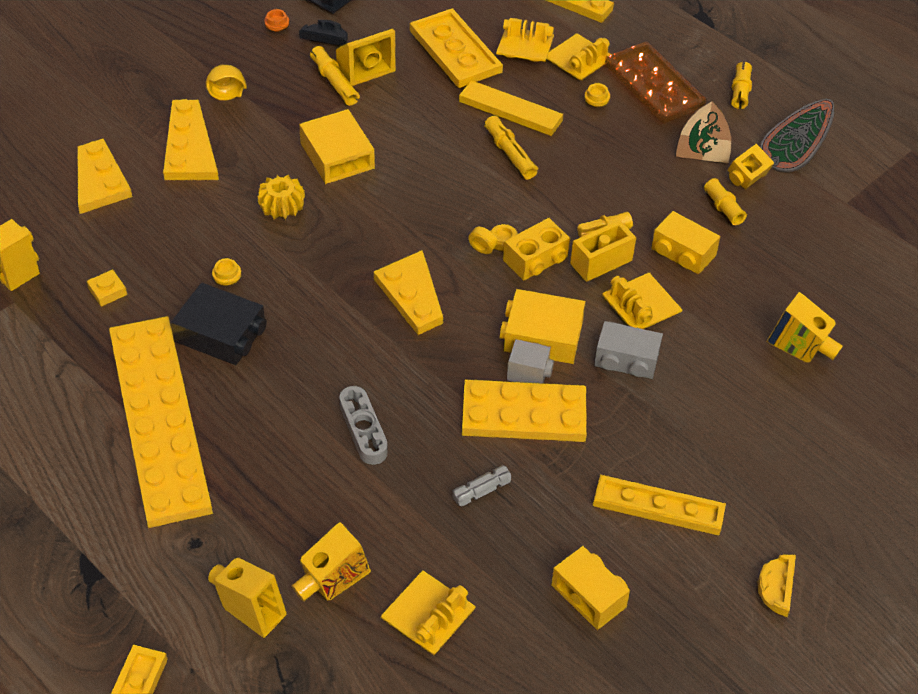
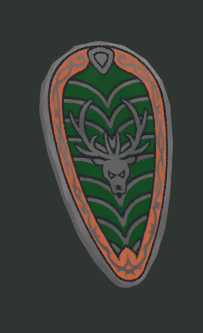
M822 99L803 106L779 122L765 135L761 142V149L774 162L771 169L779 172H792L801 169L809 163L820 148L832 125L834 117V102L832 100Z

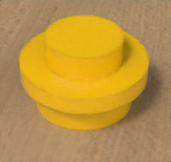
M594 83L585 91L584 99L588 104L600 107L609 102L610 93L605 85Z
M221 259L216 262L212 270V276L214 281L220 285H231L241 278V268L232 259Z

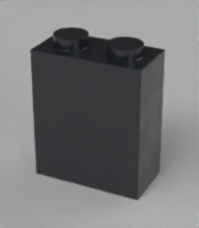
M201 282L171 321L174 342L236 366L243 356L248 355L256 337L263 334L267 320L264 316L263 305Z

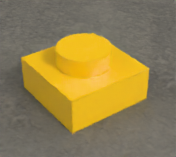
M113 269L86 281L88 289L101 307L127 295L126 287Z

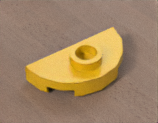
M783 554L778 559L771 560L763 565L757 584L758 593L764 604L775 613L788 617L796 555Z

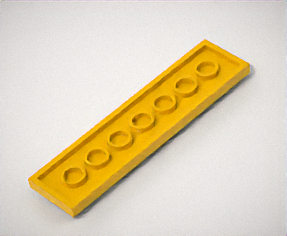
M166 316L109 328L148 528L213 514L169 317Z

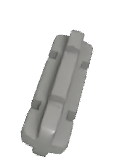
M502 465L493 469L492 474L487 472L467 482L468 486L461 485L455 488L452 495L454 501L458 506H464L471 502V498L476 500L496 490L497 485L502 487L510 483V471L506 466Z

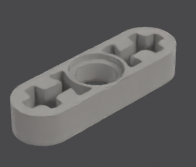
M357 386L347 387L340 393V409L360 458L365 463L371 465L382 463L388 454L387 440L367 393L364 389ZM354 399L355 402H358L359 410L355 411L352 401L349 400ZM366 420L372 426L362 430L358 429L355 424L358 421ZM372 439L374 448L378 449V451L373 452L368 447V440Z

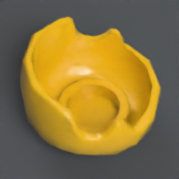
M222 64L213 68L208 74L205 84L208 93L219 101L241 97L243 89H247L246 81L241 71L232 65Z

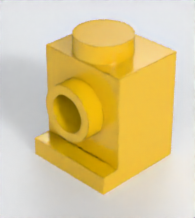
M755 144L733 160L728 168L729 178L734 185H741L746 190L761 177L766 176L774 162Z

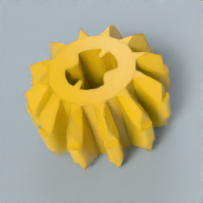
M277 174L276 178H266V182L260 184L259 196L257 197L258 204L262 208L264 215H272L273 219L280 216L286 220L288 215L296 217L297 212L303 210L305 193L298 179H290L289 175L283 178Z

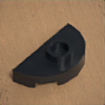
M318 20L317 24L310 26L306 24L299 30V37L303 39L339 46L348 43V33L341 28V24L331 20Z

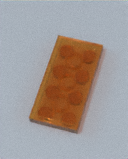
M647 41L606 56L605 65L663 124L694 112L706 104V98Z

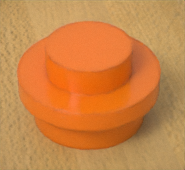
M280 9L270 10L264 20L266 28L274 32H280L289 26V17Z

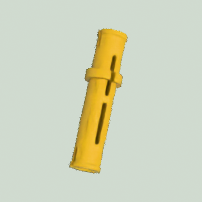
M322 46L313 48L314 54L310 52V57L319 67L320 74L323 77H327L346 105L352 106L358 101L355 97L359 99L360 95L340 71L337 61L335 59L332 60Z
M498 116L489 117L485 121L484 127L494 137L496 146L507 154L524 179L528 180L536 176L538 167L516 142L514 133L502 124Z

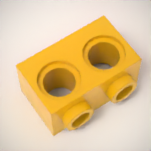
M547 218L505 240L503 261L524 281L534 275H539L548 267L564 261L568 257L570 237L550 218Z

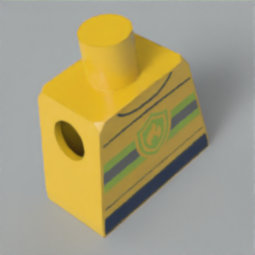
M798 292L786 308L766 341L804 362H810L818 351L834 360L843 345L829 337L830 332L836 325L835 320L800 292Z

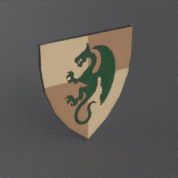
M713 101L699 108L688 119L680 134L676 157L729 163L731 153L729 125L722 111Z

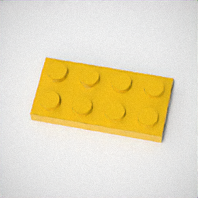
M453 8L410 23V32L458 88L467 86L471 80L478 82L502 73L503 64Z
M465 380L462 436L586 441V386Z

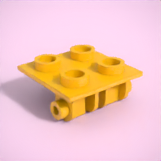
M505 19L503 25L505 30L496 54L504 55L507 58L517 57L528 59L532 62H546L554 38V27L549 26V23L537 22L536 30L534 31L535 21H532L530 30H527V20H524L523 29H521V19Z
M576 33L548 53L547 60L581 81L612 60L614 56L608 52L610 45L608 39L598 38L595 43H592Z
M650 273L629 282L624 277L616 276L610 282L612 285L611 290L602 293V296L628 326L646 329L682 312L681 307Z
M422 570L381 615V619L432 655H435L475 610L476 606L467 601L468 591L463 586L458 585L456 588L452 587L450 589Z

